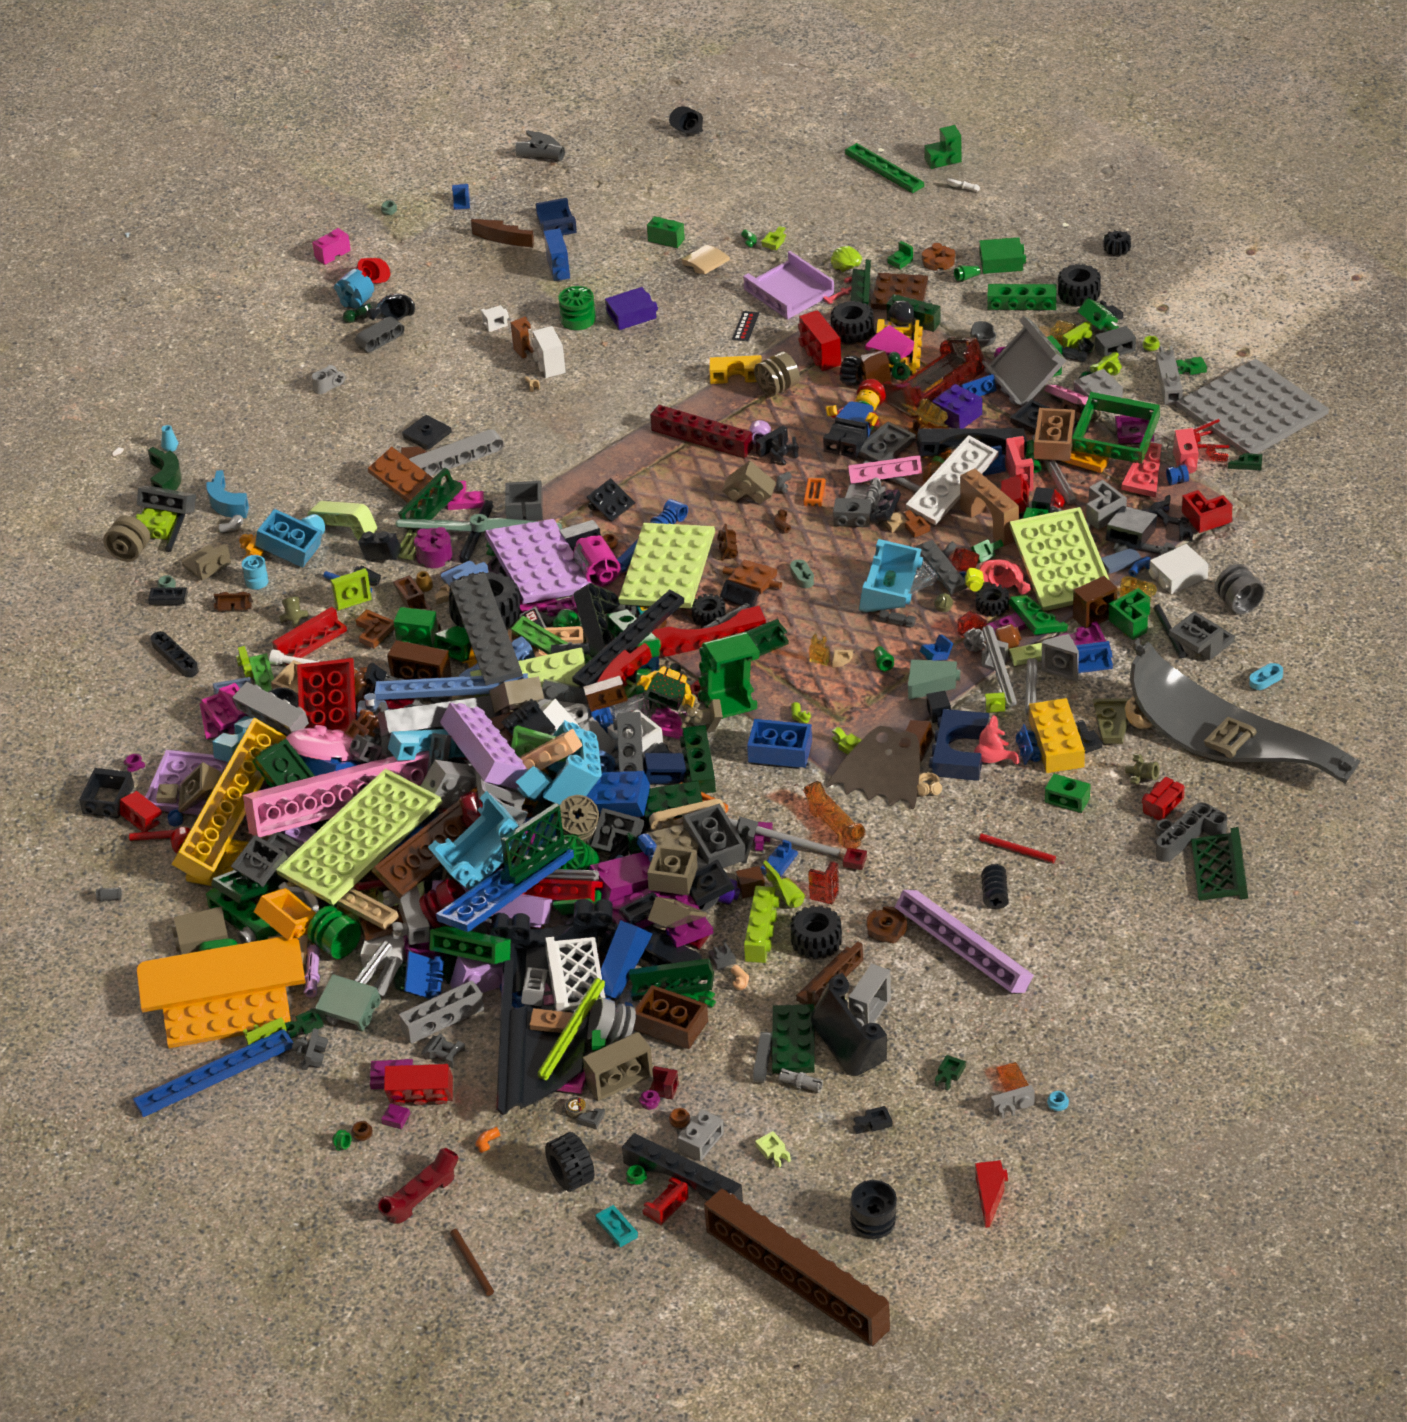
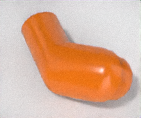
M497 1127L491 1128L479 1135L475 1143L476 1147L479 1148V1152L483 1153L489 1150L490 1145L487 1142L500 1137Z

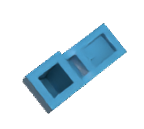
M223 470L216 471L212 482H207L206 484L211 507L217 513L232 518L234 515H241L243 518H247L249 509L247 493H230L225 491Z

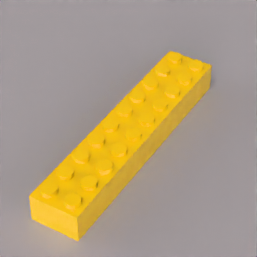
M253 718L171 865L204 884L208 882L246 814L243 795L257 792L265 779L252 761L263 750L286 739V735Z

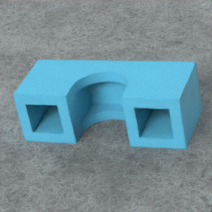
M244 716L234 724L235 735L223 733L213 741L215 759L229 762L245 731L252 722V717Z

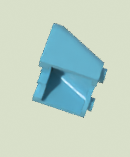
M878 539L876 553L873 557L867 582L864 581L859 611L873 612L905 608L906 604L910 605L912 597L910 590L917 567L921 568L923 557H920L921 549Z

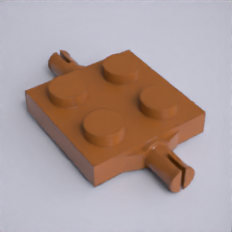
M743 560L735 569L727 566L723 568V574L731 575L728 580L760 592L759 594H762L769 587L779 590L782 588V582L773 580L777 576L776 568L749 560Z

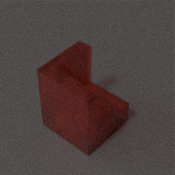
M956 548L951 563L957 571L967 572L969 568H976L980 555L965 548Z
M970 610L958 619V634L964 637L963 634L972 628L982 630L983 627L987 626V620Z

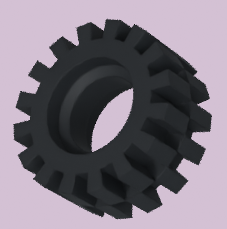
M994 583L993 586L986 584L985 587L983 585L975 594L976 610L980 611L982 615L985 613V616L992 614V617H995V614L1000 616L1001 612L1003 614L1006 613V610L1009 609V592L1005 587L1002 588L1000 584L998 587Z
M703 594V597L698 596V599H694L692 618L694 622L696 621V624L699 625L701 623V626H705V624L708 625L713 622L715 618L726 615L725 602L718 595L713 597V594H709V596Z

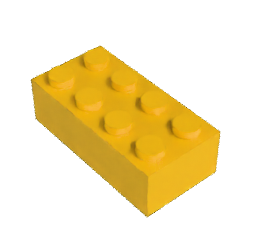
M1067 698L1029 704V723L1032 731L1035 733L1037 746L1041 752V759L1046 773L1084 768L1085 750Z

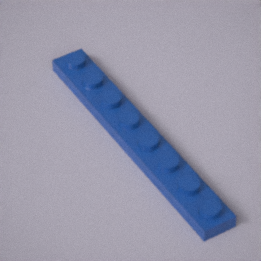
M282 1029L133 1098L134 1104L142 1117H146L292 1049L293 1041L286 1031Z

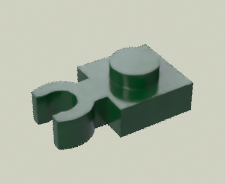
M314 1008L295 1016V1022L289 1021L285 1023L290 1038L297 1037L302 1031L306 1035L311 1033L313 1028L320 1029L324 1027L322 1019Z
M946 1055L938 1068L935 1086L938 1087L941 1082H945V1090H949L951 1088V1080L958 1081L966 1068V1061Z

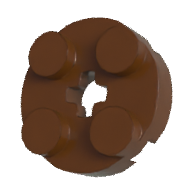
M885 906L883 910L877 912L875 909L867 916L868 936L879 941L896 943L907 931V918L895 907Z

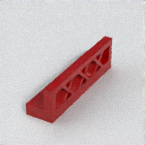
M330 607L272 641L274 650L281 651L284 655L295 653L292 657L303 658L345 633L347 626L338 620L336 609ZM334 626L338 627L337 630H329ZM317 636H324L322 639H314ZM302 645H309L306 648H300Z
M542 879L523 894L552 900L590 898L595 902V888H603V882Z

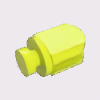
M969 568L966 572L967 575H965V583L970 590L976 592L983 586V572L975 568Z

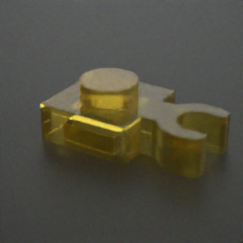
M814 634L811 638V645L809 646L811 662L826 666L830 662L829 647L824 646L827 642L826 636H823L821 641L817 638V634Z

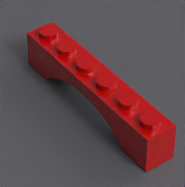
M760 606L742 609L730 620L713 627L680 629L668 626L655 629L652 634L660 640L659 658L698 650L704 642L747 632L766 624V619Z

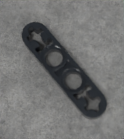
M162 631L151 635L153 648L183 676L194 677L198 674L197 662L170 636ZM168 648H174L171 651H165ZM180 657H183V658H184V659L178 660V661L175 660L176 658H180Z

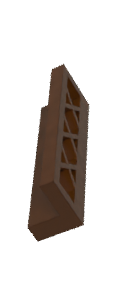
M857 941L851 948L848 946L844 948L796 995V1001L803 1005L814 1004L815 1008L833 977L841 973L847 977L863 962V944Z

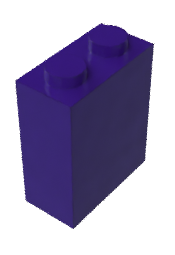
M643 287L605 298L606 313L619 330L657 318L656 311H658V306L655 301H652L650 294Z

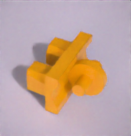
M252 534L241 535L239 538L240 547L246 551L243 560L251 555L263 556L264 551L255 546L256 535L254 538Z

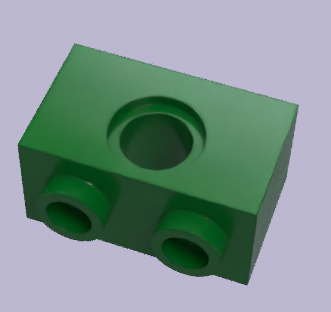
M1054 773L1045 787V803L1082 813L1090 799L1091 784Z

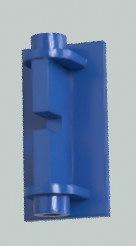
M994 374L973 380L961 386L978 396L997 391Z
M1023 724L1020 731L1016 734V743L1018 744L1024 765H1026L1028 760L1040 761L1042 755L1037 746L1035 733L1027 730L1025 724Z

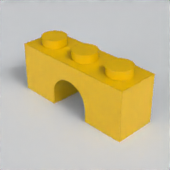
M762 356L710 357V384L728 383V378L734 374L744 376L745 382H757L754 367L762 362Z

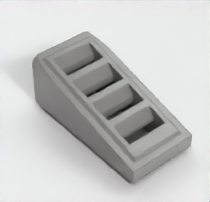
M527 967L522 992V1004L542 1005L547 970Z

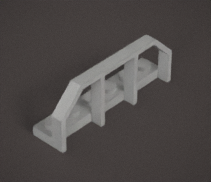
M475 769L478 798L480 799L487 791L508 811L520 826L523 825L528 812L523 811L521 808L525 797L519 795L518 789L505 786L500 788L485 782Z

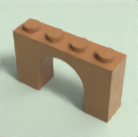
M975 468L960 475V509L972 518L985 512L987 505L993 519V537L997 541L1001 539L1004 546L1014 542L1015 539L1009 525L1010 521L1019 520V506Z

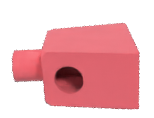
M1193 428L1175 430L1173 456L1177 467L1185 464L1189 474L1194 473L1197 470L1199 453Z

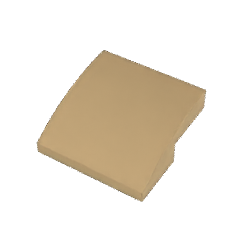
M705 245L681 260L683 265L693 267L695 273L707 274L729 261L730 258L721 250Z

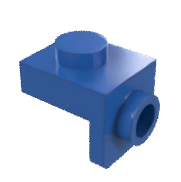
M941 634L938 635L935 644L922 645L919 652L926 656L927 660H947L953 642Z

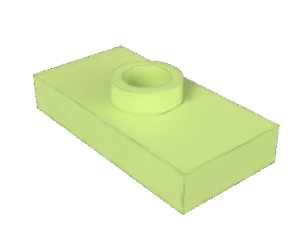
M1042 643L1010 648L1009 655L1013 665L1027 664L1029 658H1036L1037 662L1042 661Z

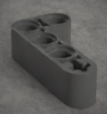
M1200 802L1195 804L1157 838L1156 858L1162 862L1171 861L1192 842L1191 839L1197 838L1203 832L1210 836L1226 834L1227 815L1207 803Z

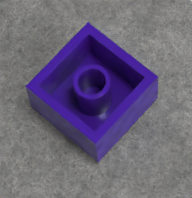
M954 384L932 401V417L934 419L940 418L944 424L953 429L965 428L982 415V397L957 384Z

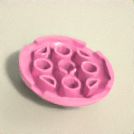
M316 725L315 728L296 730L286 737L299 755L331 761V758H340L341 761L354 760V755L349 750L350 744L354 739L344 734V731L329 730L325 726Z

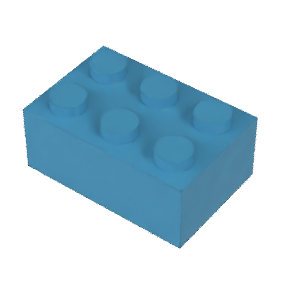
M274 509L257 530L255 546L303 568L319 548L322 530Z

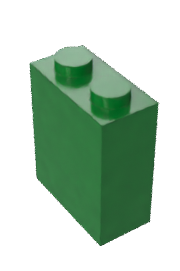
M1020 237L979 240V255L983 274L1023 271V264H1026V254H1024V244L1020 243Z

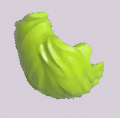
M842 246L833 252L830 260L831 265L835 270L840 269L841 272H845L853 267H859L862 255L850 246Z

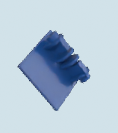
M408 952L404 991L427 999L439 996L442 993L441 983L443 979L440 977H443L441 972L444 965L443 958L436 956L434 959Z

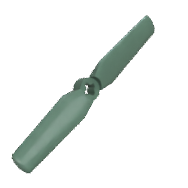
M475 514L471 516L470 521L397 519L395 525L400 528L430 529L444 527L449 531L483 532L490 529L538 521L504 518L488 519L483 514ZM556 523V524L558 525L559 529L561 530V529H562L561 523Z

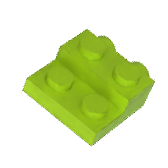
M144 508L141 514H137L136 519L140 520L147 527L150 538L168 540L178 513Z

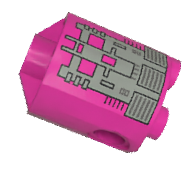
M598 535L577 540L573 551V559L579 565L587 581L599 587L613 582L620 573V563L603 537Z

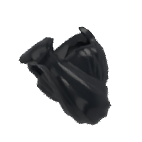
M392 293L381 299L375 309L370 308L367 310L365 315L369 319L375 320L377 315L383 314L386 318L391 316L399 321L415 313V303L407 295Z

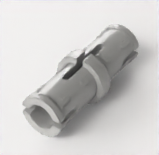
M782 1069L779 1075V1082L792 1084L798 1089L805 1088L820 1093L823 1086L822 1079L809 1077L803 1072L796 1073Z

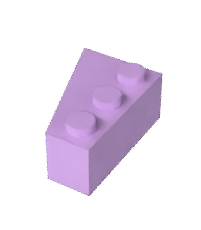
M458 956L450 986L454 989L472 980L482 993L500 988V984H502L503 962L492 964Z

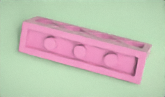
M920 455L849 465L848 471L850 483L871 481L875 477L886 479L921 474L922 468Z

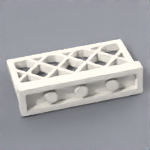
M547 937L546 956L555 1011L575 1010L585 994L583 995L576 990L581 985L587 989L590 988L591 984L586 982L589 976L602 980L595 937L555 941L554 937ZM582 945H591L592 949L586 953L580 947ZM568 947L571 951L565 955L559 948ZM575 953L583 956L579 962L571 958ZM587 959L595 964L591 969L582 965ZM566 962L574 965L570 971L562 967ZM578 969L586 973L582 978L574 975ZM569 978L577 982L572 988L565 984ZM604 988L599 995L602 998H605ZM572 994L580 999L578 1002L568 1003V998Z

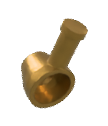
M426 571L419 572L415 583L422 592L431 590L433 588V581Z

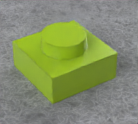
M1004 692L985 694L986 713L1005 712Z

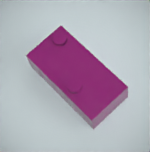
M644 852L593 864L589 867V870H597L599 872L598 881L603 882V888H595V890L601 892V899L613 902L649 888L647 872L651 862Z

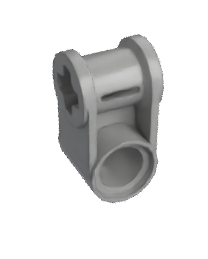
M328 365L326 368L312 374L313 391L317 394H324L340 386L345 381V374L337 371L333 365Z

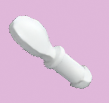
M950 178L946 180L947 184L951 187L957 188L962 186V189L974 192L980 190L977 184L974 185L966 181L961 182Z

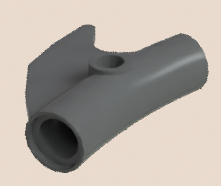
M527 130L526 135L532 139L527 142H516V156L548 158L561 161L565 155L564 147L552 136L540 132Z

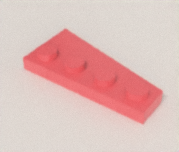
M1150 442L1143 463H1132L1122 483L1121 490L1156 498L1162 444Z

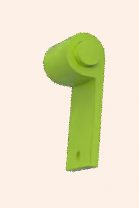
M765 860L763 864L767 871L766 877L773 887H776V893L790 908L801 906L805 894L790 878H783L781 880L777 871Z

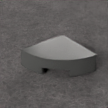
M596 1108L594 1111L580 1114L577 1118V1124L597 1130L605 1116V1109Z

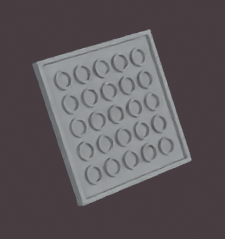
M1256 358L1177 401L1179 409L1202 425L1219 419L1220 422L1207 427V429L1213 430L1214 434L1243 454H1258L1329 413L1328 407Z

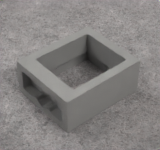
M871 964L849 995V1010L861 1027L868 1023H875L890 1001V970Z

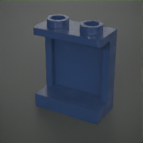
M567 198L535 204L536 215L543 236L544 231L559 228L562 236L577 233L576 219L570 212Z

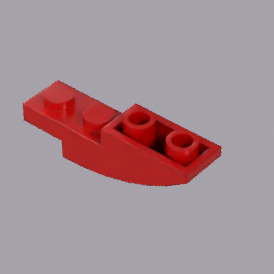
M644 643L630 654L626 650L621 652L604 670L598 682L620 676L625 688L627 686L626 678L631 676L642 665L647 664L652 658L649 646Z

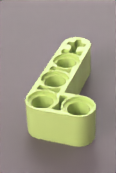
M319 501L307 514L308 516L312 514L320 516L324 520L325 525L351 527L354 536L358 540L363 533L368 531L374 533L377 530L369 508L364 504Z

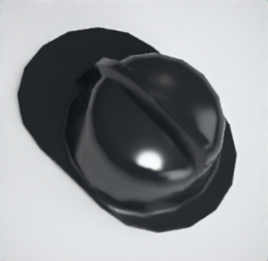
M681 106L671 112L669 122L673 128L687 135H696L699 132H703V116L698 111Z

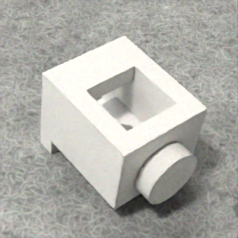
M501 305L488 310L481 309L482 323L489 332L508 326L507 319L509 315L507 310L503 309Z

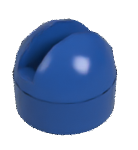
M171 810L168 813L167 819L170 826L177 827L184 822L183 814L178 810Z

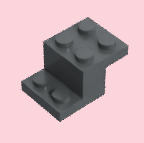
M1195 611L1169 630L1170 637L1208 660L1213 659L1235 642L1233 634Z
M281 832L273 833L267 841L254 835L231 867L261 887L266 884L272 875L284 882L285 878L278 875L276 869L302 845Z

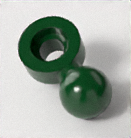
M367 303L354 311L346 310L343 313V320L347 323H352L356 320L357 316L366 317V311L372 308L371 304Z
M890 352L887 357L889 364L894 365L892 368L893 377L899 381L908 379L911 372L909 366L900 362L901 356L898 352Z

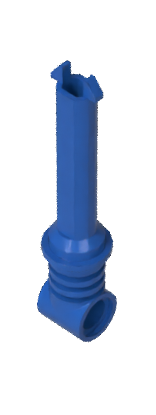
M669 499L665 503L663 511L657 517H652L650 523L675 524L677 521L682 522L687 517L688 506ZM638 539L617 559L620 563V573L627 571Z

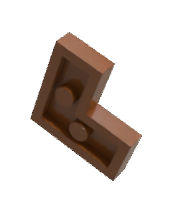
M368 609L355 620L357 626L366 629L359 636V642L374 649L394 630L393 620Z

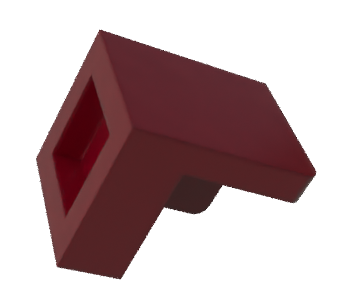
M654 1066L652 1069L653 1081L649 1090L656 1091L661 1098L673 1100L679 1085L678 1070Z

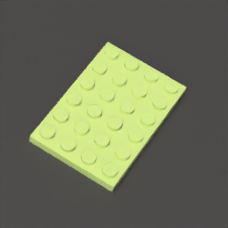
M1080 507L1010 521L1009 527L1043 611L1073 605L1074 589L1102 576L1109 580Z
M643 523L619 596V603L622 605L651 606L670 589L684 597V604L679 608H692L715 534L714 526Z

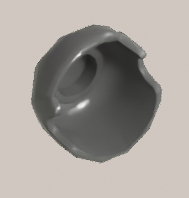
M986 321L974 322L970 332L972 341L976 345L983 347L992 345L997 335L994 332V325Z

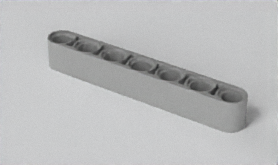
M490 429L409 458V460L432 476L438 474L443 468L449 470L498 452L503 448L504 441L495 430Z

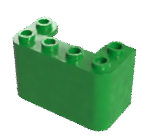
M742 632L702 643V646L699 648L701 676L699 677L700 691L698 696L700 701L708 708L713 699H720L722 719L756 710L758 702L751 697L754 688L750 684L751 661L759 659L760 651L748 633Z

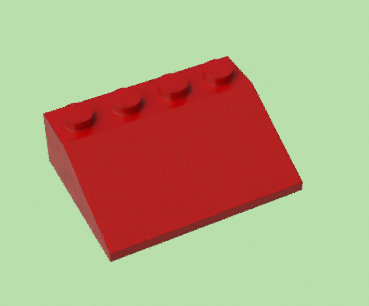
M346 658L297 664L299 707L306 712L309 722L305 728H315L316 725H321L329 730H341L345 733L352 720H356L354 659Z

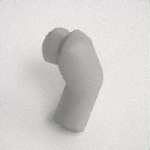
M234 515L228 523L219 524L220 533L237 531L243 524V517L241 515Z

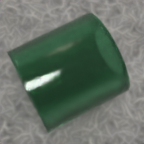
M891 570L886 571L883 584L887 587H892L895 583L896 573Z

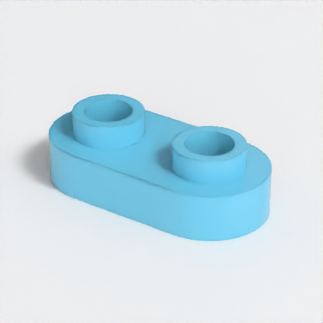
M1270 663L1253 672L1249 677L1250 687L1255 690H1263L1283 678V667L1276 663Z

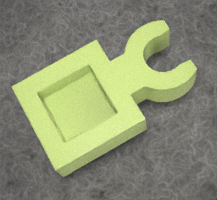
M773 1131L755 1141L758 1150L767 1160L773 1157L774 1164L777 1167H781L780 1159L782 1158L786 1159L788 1163L791 1162L790 1153L785 1150V1144Z

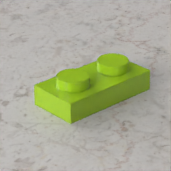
M1086 321L1064 334L1062 346L1074 349L1078 346L1077 342L1080 339L1092 338V323Z

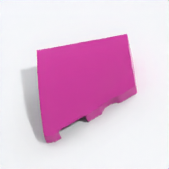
M888 325L865 345V349L868 351L871 348L881 351L885 350L886 355L890 352H898L901 359L913 353L914 341L891 325Z

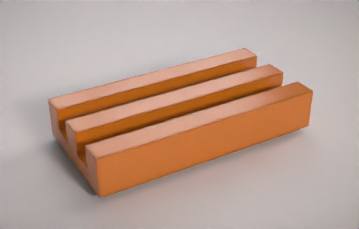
M825 478L807 479L804 506H808V503H811V506L818 504V507H822L826 485ZM813 482V495L812 498H809L811 483ZM821 483L819 498L816 499L818 484Z

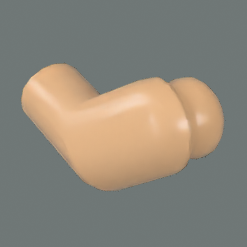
M734 965L731 968V973L736 977V981H733V986L737 990H744L747 987L749 975L741 967Z

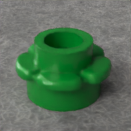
M338 1130L333 1135L332 1143L336 1146V1150H346L351 1145V1135L345 1130Z
M633 1165L628 1168L626 1173L628 1183L640 1185L647 1179V1173L642 1166Z

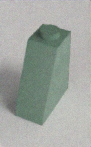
M911 660L908 700L925 697L928 693L956 689V681H960L961 670L957 669V662Z

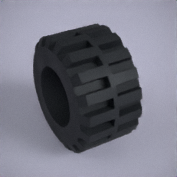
M1086 264L1069 265L1059 272L1058 296L1064 303L1080 306L1083 305L1087 298L1097 301L1098 297H1100L1101 276L1100 272L1093 268V266H1087Z
M846 301L838 304V306L831 310V327L840 337V342H863L869 339V336H872L874 332L873 311L866 303Z
M811 905L809 908H802V911L798 910L795 913L796 916L791 918V944L793 949L798 951L799 955H805V958L813 957V959H818V957H822L823 959L827 958V955H833L834 951L839 950V946L842 944L841 918L837 916L836 911H831L829 907L823 908L822 905L818 907Z
M568 1132L546 1143L545 1155L548 1166L558 1184L565 1191L571 1192L594 1180L595 1172L591 1156L582 1140L575 1133Z

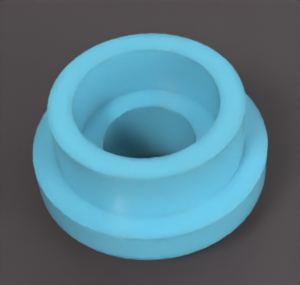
M1054 1091L1048 1097L1047 1104L1054 1111H1062L1068 1107L1069 1099L1064 1092Z

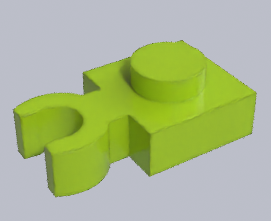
M245 646L238 647L239 655L236 656L238 667L242 666L245 678H253Z

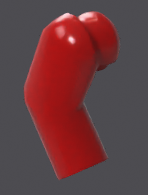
M1054 489L1053 506L1057 508L1063 507L1065 499Z

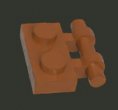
M362 709L358 720L353 719L344 734L353 739L356 734L361 736L368 734L374 737V728H380L378 716L374 715L370 710Z

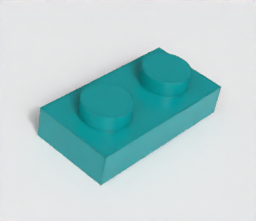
M614 1205L595 1215L599 1225L620 1248L638 1238V1232Z

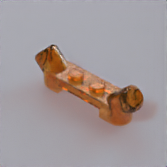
M816 781L805 786L803 792L808 800L810 813L815 818L820 817L837 834L838 842L844 848L857 849L860 847L861 840L866 835L865 827L860 823H855L826 794L821 782Z

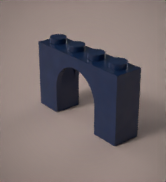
M943 709L942 717H938L937 726L939 730L935 731V741L937 742L932 745V755L934 756L930 757L929 768H932V773L943 778L979 781L982 768V753L957 751L952 749L949 744L958 739L979 740L981 732L990 721V713Z

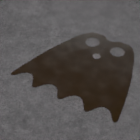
M886 726L876 727L848 754L829 779L826 787L837 782L842 783L847 795L856 789H863L868 800H871L876 795L883 794L887 797L890 806H893L900 799H905L913 810L916 805L917 785L919 784L920 747L917 736L906 731L897 733L892 728ZM881 732H885L889 738L886 742L880 743L877 741L876 736ZM902 738H908L911 740V745L908 748H901L899 741ZM891 749L892 754L887 755L885 751Z

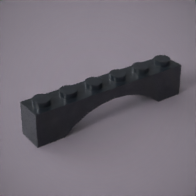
M1024 428L918 429L916 444L920 456H938L948 450L956 449L968 435L989 447L1001 445L1002 454L1005 455L1006 439L1023 436L1024 456L1026 452L1027 438Z
M633 1133L622 1146L623 1163L630 1167L640 1165L644 1168L645 1172H659L674 1177L683 1183H687L689 1187L698 1192L707 1201L722 1188L728 1193L734 1194L738 1200L743 1202L742 1184L636 1133Z

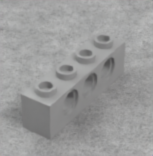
M471 980L400 1013L401 1030L412 1044L483 1011L482 992Z

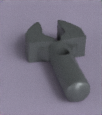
M1168 542L1164 546L1145 543L1141 548L1144 551L1158 553L1160 556L1176 549L1173 544Z

